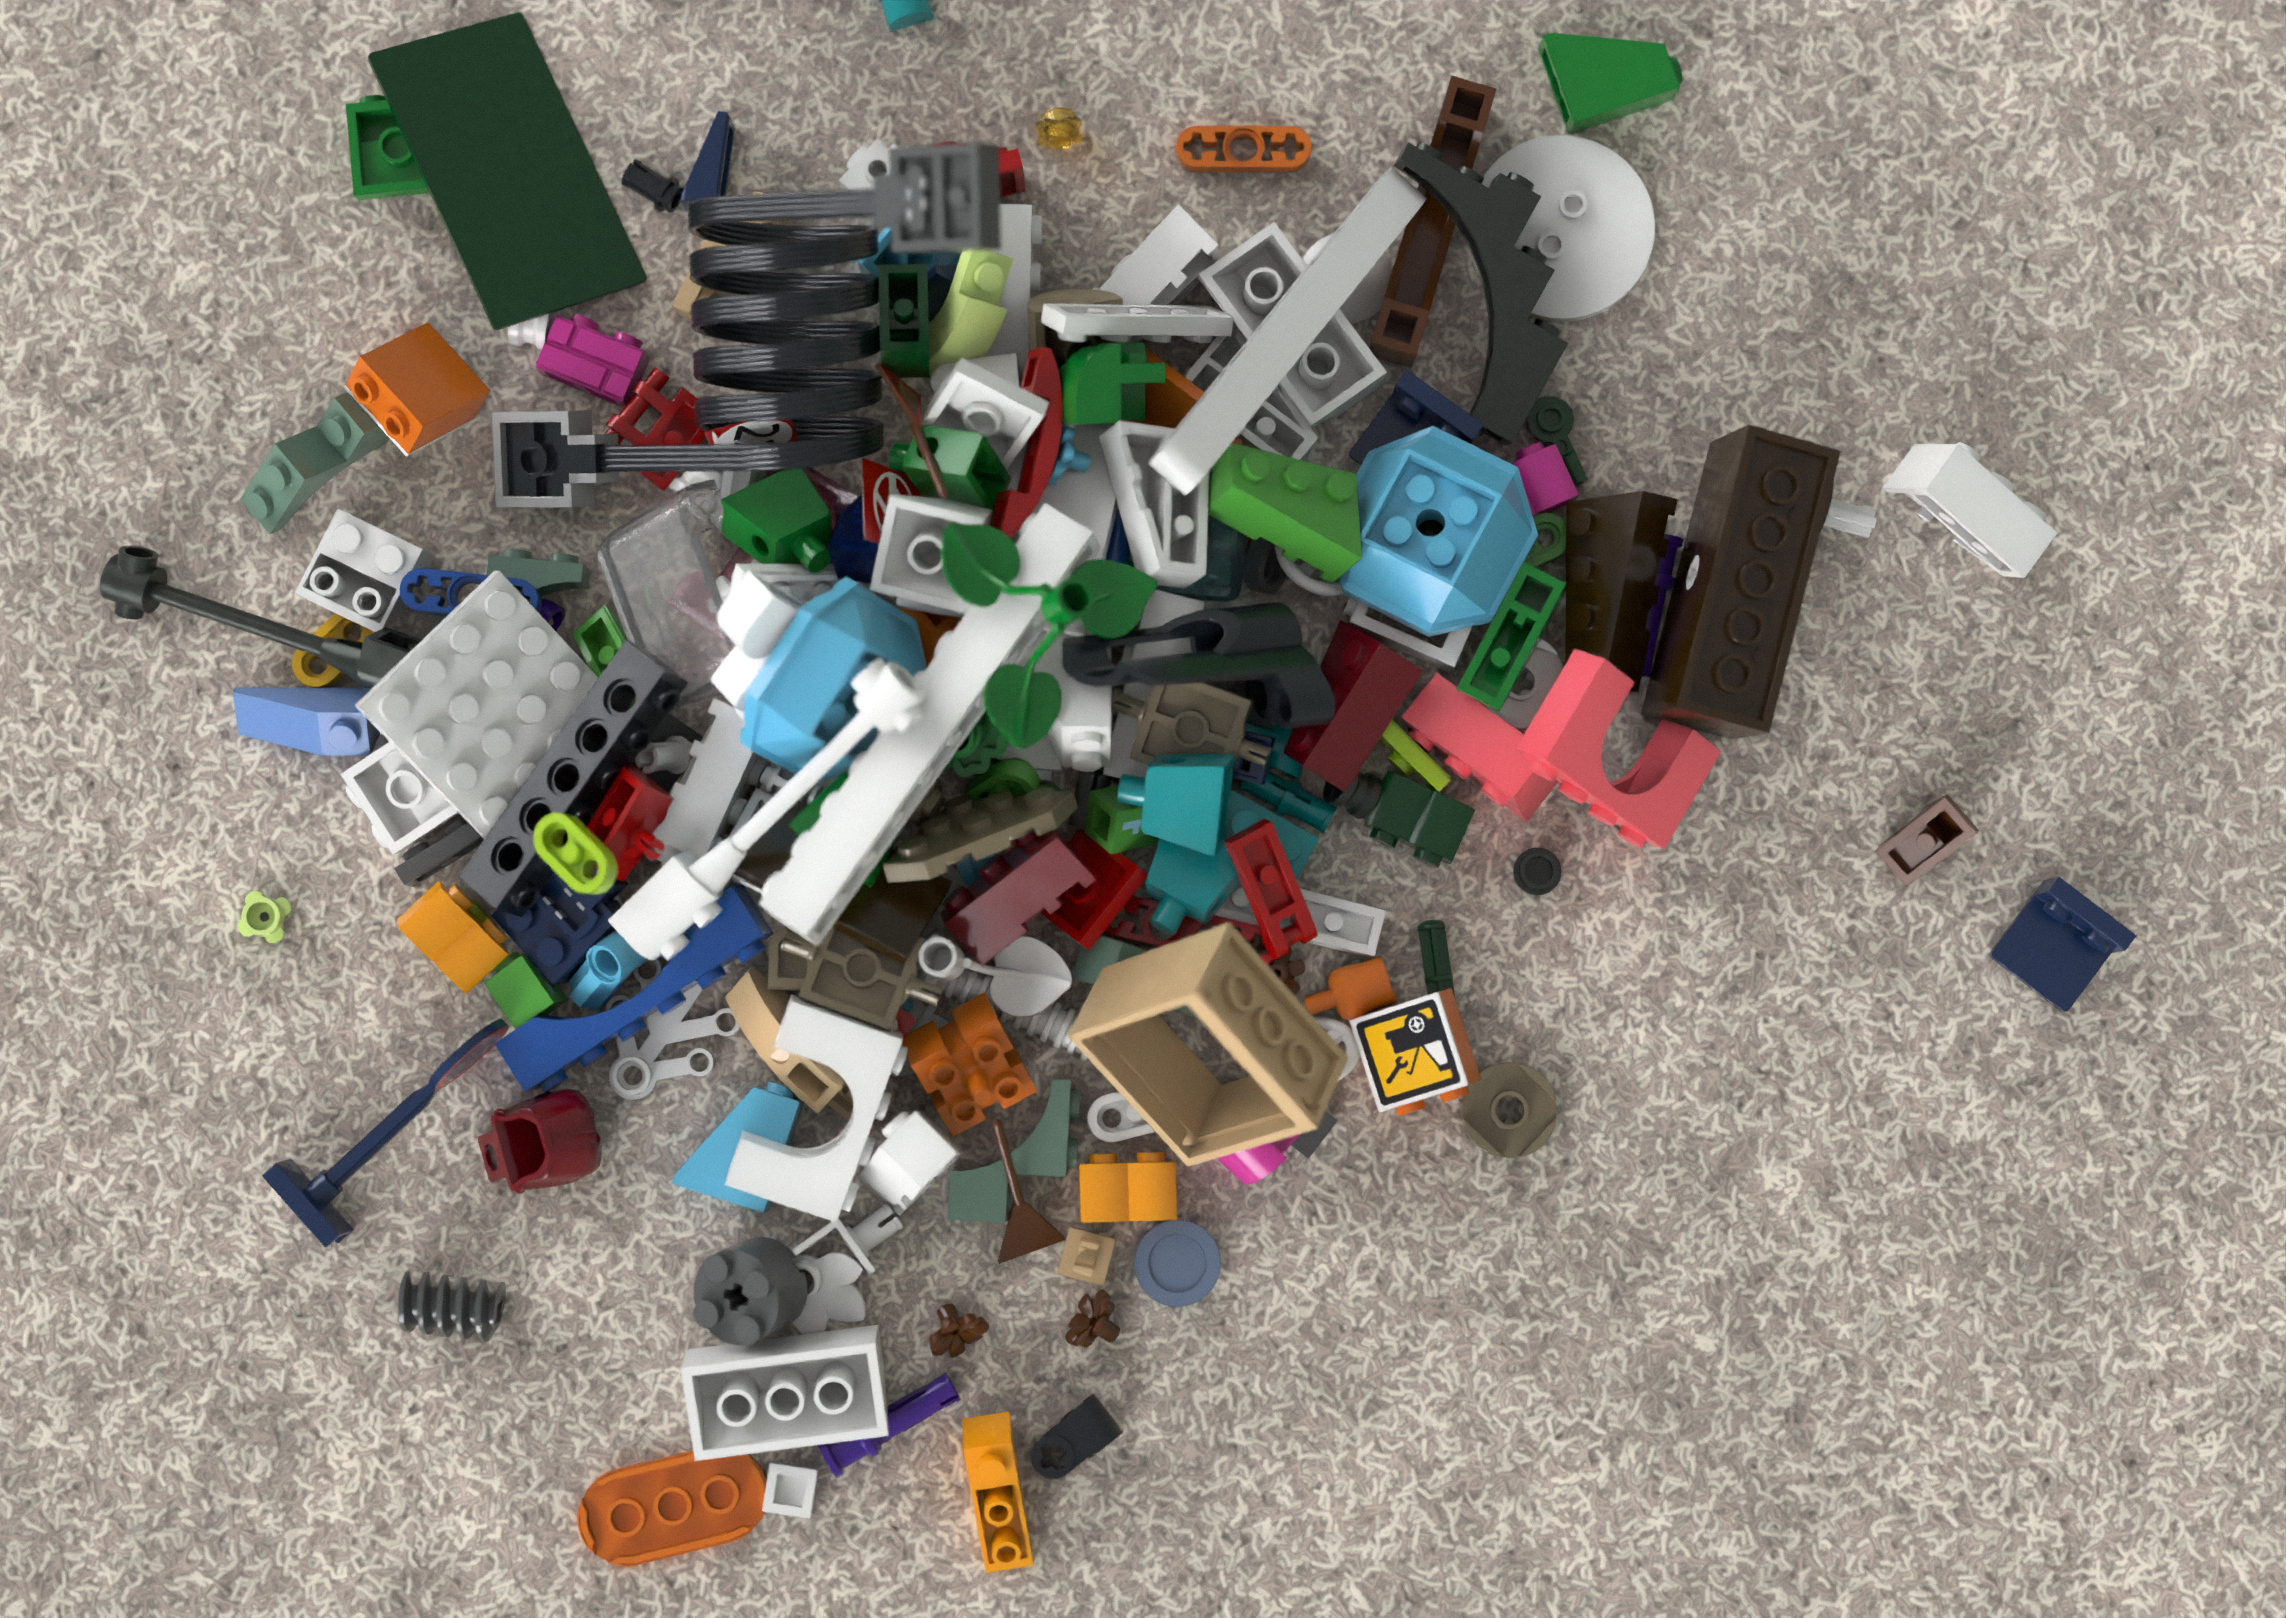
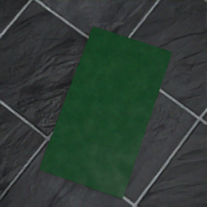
M521 12L369 54L368 62L494 330L507 328L616 293L646 281L647 276Z

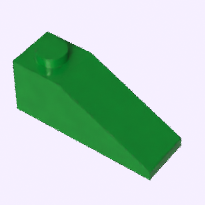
M1523 562L1464 673L1457 691L1500 712L1558 609L1566 592V583Z

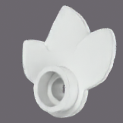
M831 1252L820 1258L811 1254H800L792 1259L798 1271L807 1270L813 1277V1282L807 1284L805 1307L801 1315L792 1322L801 1334L825 1332L829 1318L844 1322H858L865 1319L866 1305L864 1297L853 1284L863 1271V1266L857 1260L840 1252Z

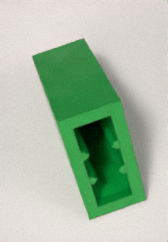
M1549 33L1542 36L1538 47V52L1568 135L1672 101L1680 89L1679 84L1683 82L1682 71L1675 56L1669 57L1666 46L1663 43Z

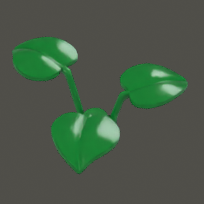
M951 522L946 526L942 538L941 560L945 576L953 591L965 602L978 607H989L998 600L1001 591L1011 596L1039 595L1042 597L1040 603L1041 613L1044 619L1052 624V629L1027 660L1025 669L1015 664H1006L997 668L987 679L983 691L985 709L994 725L1014 747L1019 749L1028 748L1046 736L1054 725L1061 708V691L1055 677L1046 672H1034L1037 662L1055 639L1065 631L1067 625L1080 618L1084 626L1091 633L1099 637L1116 639L1126 635L1139 622L1158 582L1129 565L1110 560L1096 559L1084 562L1072 572L1069 579L1064 580L1053 588L1047 583H1043L1040 586H1013L1009 582L1014 580L1019 573L1020 557L1014 542L1006 534L987 525Z

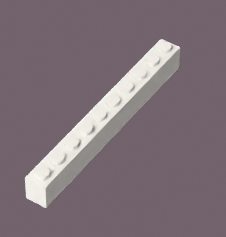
M1045 503L1037 514L1032 513L1021 526L1019 531L1020 539L1015 544L1020 557V569L1016 578L1009 582V584L1013 586H1040L1043 583H1047L1053 588L1064 580L1069 579L1072 572L1078 566L1093 560L1100 550L1094 533ZM1001 591L998 600L989 607L983 608L966 603L960 623L953 632L948 631L941 637L934 651L935 658L925 672L919 671L914 676L925 693V698L918 704L919 708L924 712L923 716L903 733L896 726L890 732L878 729V737L869 750H864L856 756L849 768L850 776L839 792L833 791L826 798L820 809L821 817L810 832L805 831L796 840L791 850L792 858L782 872H775L766 882L762 891L763 898L759 905L771 916L818 947L985 712L983 691L989 676L1003 665H1018L1048 623L1041 613V596H1011Z

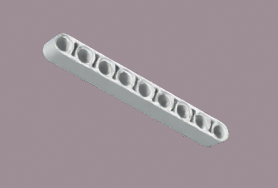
M1391 166L1366 193L1155 452L1148 464L1182 494L1187 495L1216 463L1421 208L1427 198Z

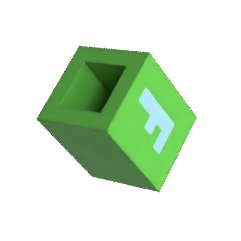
M1119 785L1090 791L1084 833L1110 854H1116L1158 844L1159 838L1141 831L1143 806L1118 802L1117 793Z
M518 952L508 955L494 968L496 974L484 982L515 1029L533 1017L548 1015L569 1000L559 984L553 985L527 955L520 956Z

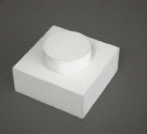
M771 1461L762 1512L810 1519L813 1512L819 1468Z

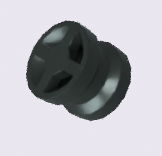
M1359 770L1346 792L1326 781L1323 788V798L1325 802L1334 807L1343 805L1348 814L1361 819L1367 816L1377 804L1382 791L1381 778L1370 772L1362 774Z

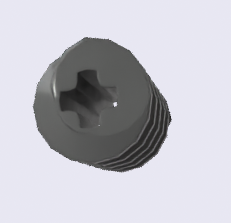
M407 1270L402 1278L398 1296V1316L401 1329L404 1332H412L419 1323L420 1331L423 1334L429 1335L434 1332L438 1325L441 1336L450 1337L457 1328L461 1339H470L476 1330L478 1339L481 1342H488L496 1329H498L502 1318L506 1296L505 1282H500L494 1295L489 1294L487 1280L484 1279L480 1280L475 1292H470L468 1277H462L456 1290L450 1288L449 1275L443 1274L437 1287H432L430 1273L424 1272L418 1285L412 1284L411 1271Z

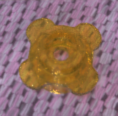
M1056 107L1046 110L1035 124L1036 131L1041 134L1037 138L1038 145L1060 150L1069 148L1073 144L1081 143L1083 141V133L1078 131V128L1082 126L1081 119L1069 108Z

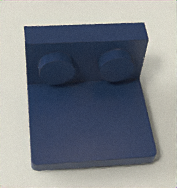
M1406 369L1395 384L1392 395L1350 450L1349 457L1361 466L1369 451L1430 426H1435L1461 440L1473 444L1484 424Z
M2055 877L2043 880L1989 952V957L2059 1011L2066 1012L2072 1007L2110 954L2126 951L2137 935L2062 878Z

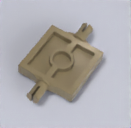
M1208 682L1154 686L1152 692L1144 701L1123 694L1120 691H1117L1114 697L1116 702L1112 703V711H1117L1137 719V737L1129 757L1133 760L1149 765L1157 755L1234 754V762L1240 757L1265 767L1268 761L1267 756L1270 755L1271 747L1245 739V723L1254 701L1252 698Z
M833 926L818 947L804 937L794 934L787 930L784 936L785 940L792 943L783 940L780 950L807 959V975L798 996L799 999L890 1032L900 1007L908 1000L909 996L932 1004L935 1007L938 1004L939 997L937 996H941L943 987L916 978V963L919 958L920 948L925 942L924 938L920 937L907 961L903 964Z

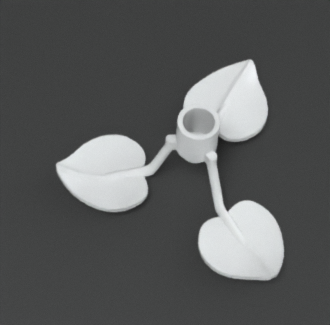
M947 865L948 872L941 875L952 881L951 887L921 938H925L937 931L936 934H933L921 946L919 951V963L922 969L928 973L925 981L937 985L938 980L951 981L960 976L964 968L994 976L990 984V994L994 1003L1003 1012L1016 1017H1029L1046 1010L1072 986L1073 982L1068 965L1050 946L1037 939L1021 936L995 955L996 967L982 965L979 962L965 958L963 951L957 945L944 938L946 936V929L940 912L945 908L942 904L958 887L964 885L966 889L968 888V885L961 878L959 871ZM909 996L908 999L913 1003V1008L908 1013L916 1018V1022L908 1033L934 1020L938 1029L948 1024L944 1018L933 1014L937 1006L935 1007L928 1003L926 1007L921 1000ZM907 1055L899 1076L916 1074L911 1067Z

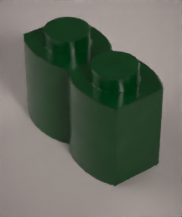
M1388 771L1381 785L1382 791L1379 800L1373 810L1369 812L1363 825L1372 830L1369 838L1390 848H1395L1398 842L1414 848L1413 857L1436 868H1439L1441 861L1451 864L1475 809L1415 781Z

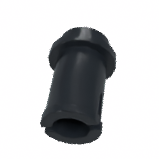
M638 159L633 160V164L630 163L621 180V184L624 187L630 188L653 202L655 210L659 212L666 210L671 213L681 203V194L684 188L679 186V180L675 177L667 179L644 165Z

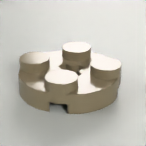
M1510 1062L1491 1065L1479 1071L1481 1080L1467 1085L1470 1094L1463 1096L1460 1106L1464 1129L1471 1141L1488 1154L1506 1158L1529 1155L1541 1148L1552 1135L1557 1118L1556 1098L1548 1080L1540 1072L1528 1065ZM1501 1098L1508 1102L1513 1098L1518 1099L1520 1105L1517 1108V1112L1521 1115L1518 1121L1514 1122L1511 1119H1506L1504 1122H1501L1498 1119L1497 1115L1500 1112V1108L1497 1106V1103Z

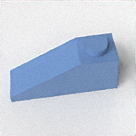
M235 687L233 690L238 734L323 756H369L372 754L381 732L355 706L371 690L368 688Z

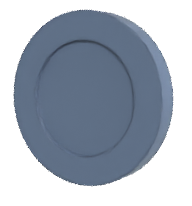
M1177 1219L1161 1222L1145 1233L1136 1249L1134 1267L1137 1280L1148 1296L1163 1305L1183 1307L1202 1300L1214 1288L1220 1274L1221 1259L1217 1244L1203 1227L1191 1221Z

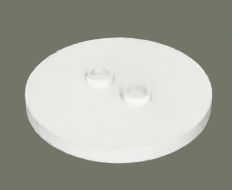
M1570 135L1535 138L1519 144L1497 159L1483 176L1482 184L1489 188L1492 180L1499 173L1508 176L1509 172H1514L1534 184L1532 191L1541 195L1538 204L1514 245L1519 250H1521L1523 245L1539 251L1548 258L1545 264L1555 269L1529 317L1551 322L1577 321L1600 314L1622 300L1635 286L1644 272L1651 256L1655 238V219L1651 199L1645 185L1635 170L1625 159L1608 147L1586 138ZM1469 247L1471 259H1472V261H1473V264H1474V266H1475V269L1477 270V272H1478V274H1479V276H1480V273H1479V271H1478L1477 265H1476V263H1475V260H1474V258H1473L1472 252H1471L1470 247Z

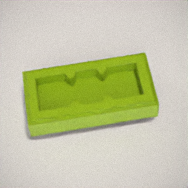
M1391 720L1379 739L1392 752L1387 757L1388 761L1403 776L1408 777L1413 773L1427 788L1439 793L1451 781V777L1409 735Z

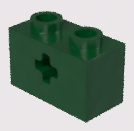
M927 264L878 265L881 365L898 378H930Z

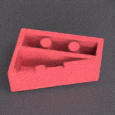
M1437 672L1401 716L1410 731L1408 735L1426 753L1429 754L1432 749L1446 759L1443 762L1444 765L1454 774L1464 780L1469 777L1481 787L1480 790L1489 799L1501 807H1507L1526 823L1559 782L1556 779L1553 782L1549 781L1528 768L1531 760L1516 749L1524 735L1522 732L1475 699L1457 691V686Z

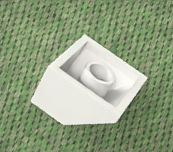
M891 494L888 499L870 591L963 613L967 602L953 591L942 566L941 544L944 530L951 522L990 526L993 510L943 498Z

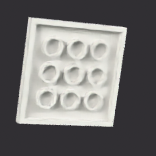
M494 570L361 698L355 706L485 839L598 680V677L500 571Z

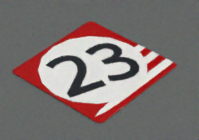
M791 419L738 422L704 432L709 445L768 444L799 441Z

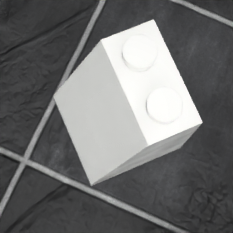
M1087 629V632H1086V635H1085V636L1095 635V634L1091 633V632ZM1041 631L1018 666L1025 669L1027 660L1049 631ZM1061 633L1034 668V672H1046L1054 676L1061 691L1059 715L1047 736L1062 767H1073L1075 770L1082 772L1095 771L1100 767H1111V686H1089L1078 682L1068 675L1062 666L1063 638L1079 636ZM1106 647L1108 657L1111 660V647Z

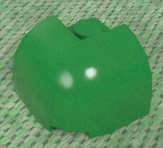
M1145 342L1099 343L1081 348L1073 353L1058 370L1062 391V423L1104 424L1117 423L1122 420H1145V383H1165V363L1148 362V353H1145Z

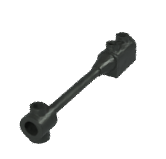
M140 546L120 547L119 554L112 556L107 562L100 579L101 596L116 602L114 613L119 617L133 620L141 619L144 612L152 613L158 608L160 603L319 656L321 660L355 679L360 686L372 689L423 640L387 627L364 637L363 642L331 637L325 639L167 585L168 579L165 569L157 567L158 554L151 549Z

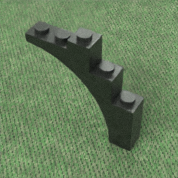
M1408 142L1393 166L1423 186L1449 213L1468 243L1482 278L1488 311V353L1480 390L1469 414L1484 424L1480 432L1504 445L1512 444L1568 345L1567 342L1558 338L1561 331L1552 324L1536 318L1534 323L1527 320L1555 269L1545 264L1548 258L1539 251L1523 245L1521 250L1514 247L1541 195L1532 191L1534 184L1514 172H1509L1508 176L1499 173L1492 180L1488 188L1482 184L1484 178L1474 170L1459 165L1456 170L1440 161L1443 157L1442 153L1430 145L1418 142L1414 146Z

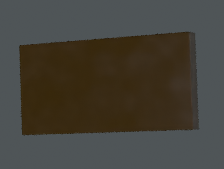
M798 800L747 850L746 856L733 874L763 889L768 879L775 872H782L792 858V847L799 838L789 825L808 805ZM891 850L887 860L891 858L896 853V851ZM882 867L871 888L864 883L860 886L833 924V927L905 964L948 893L952 881L939 875L926 880L888 883L884 868Z

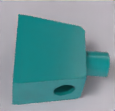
M1157 755L1148 765L1146 777L1122 774L1118 786L1117 800L1119 803L1143 806L1141 831L1145 834L1215 856L1223 846V840L1226 839L1235 755Z
M1160 839L1146 879L1147 894L1160 901L1149 921L1151 925L1168 935L1174 936L1186 915L1204 924H1207L1241 883L1225 844H1223L1215 856Z

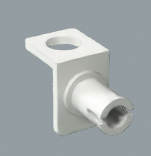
M887 1203L881 1205V1208L852 1229L849 1226L845 1227L839 1218L837 1223L831 1221L795 1247L792 1252L797 1257L835 1230L869 1276L876 1270L868 1260L870 1257L868 1252L898 1230L903 1229V1226L896 1216L883 1227H878L879 1223L894 1213Z

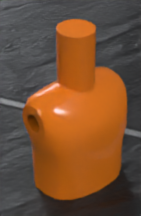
M1381 956L1362 963L1346 965L1331 970L1328 975L1329 989L1303 998L1306 1009L1311 1015L1335 1007L1341 1018L1346 1021L1396 1003Z

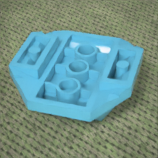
M1430 426L1369 451L1356 473L1362 559L1338 578L1343 594L1428 637L1456 631L1472 625L1478 626L1491 623L1522 563H1526L1538 541V532L1518 467L1435 426ZM1426 520L1438 521L1444 527L1441 533L1431 537L1425 536L1418 531L1419 525Z
M847 576L834 584L833 590L818 595L799 609L746 692L744 707L745 727L741 729L740 742L751 751L795 774L860 712L854 701V696L858 692L851 683L872 662L878 658H881L886 664L895 662L907 670L913 677L919 671L925 672L927 669L917 620ZM874 726L818 781L838 777L845 771L849 772V768L856 756L864 750L868 751L877 739L878 728Z

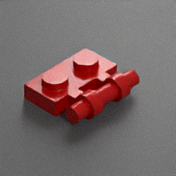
M656 367L653 368L644 381L638 380L631 390L634 395L619 415L614 413L606 423L608 430L604 433L618 434V445L623 440H626L631 445H700L706 437V431L699 429L695 425L694 403L698 398L685 388L680 387L669 401L659 392L670 378ZM651 406L660 415L644 435L634 425L646 409ZM679 471L637 473L661 491H665Z

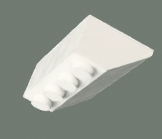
M1273 222L1200 272L1197 277L1222 311L1234 317V327L1243 339L1247 341L1305 270L1307 265L1275 222ZM1339 309L1278 386L1311 428L1342 414L1378 389L1387 371Z
M878 1325L764 1339L744 1346L725 1344L687 1349L681 1365V1374L695 1461L889 1436L885 1369Z

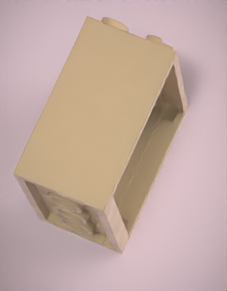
M1230 922L1103 967L1068 1034L1072 1042L1188 1167L1317 1129L1348 1060V1056ZM1187 1004L1251 1076L1222 1085L1161 1018L1159 1013ZM1185 1145H1190V1149L1188 1150Z

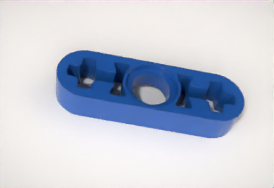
M417 568L411 570L403 577L400 583V596L402 601L417 613L447 617L459 605L458 595L460 590L467 584L475 583L480 585L489 575ZM506 577L517 590L522 589L523 595L531 600L530 604L540 613L542 598L539 591L526 580ZM423 579H427L428 585L434 589L447 590L446 581H452L447 591L449 607H443L446 600L441 596L428 595L424 603H420V598L412 594L413 587H421Z

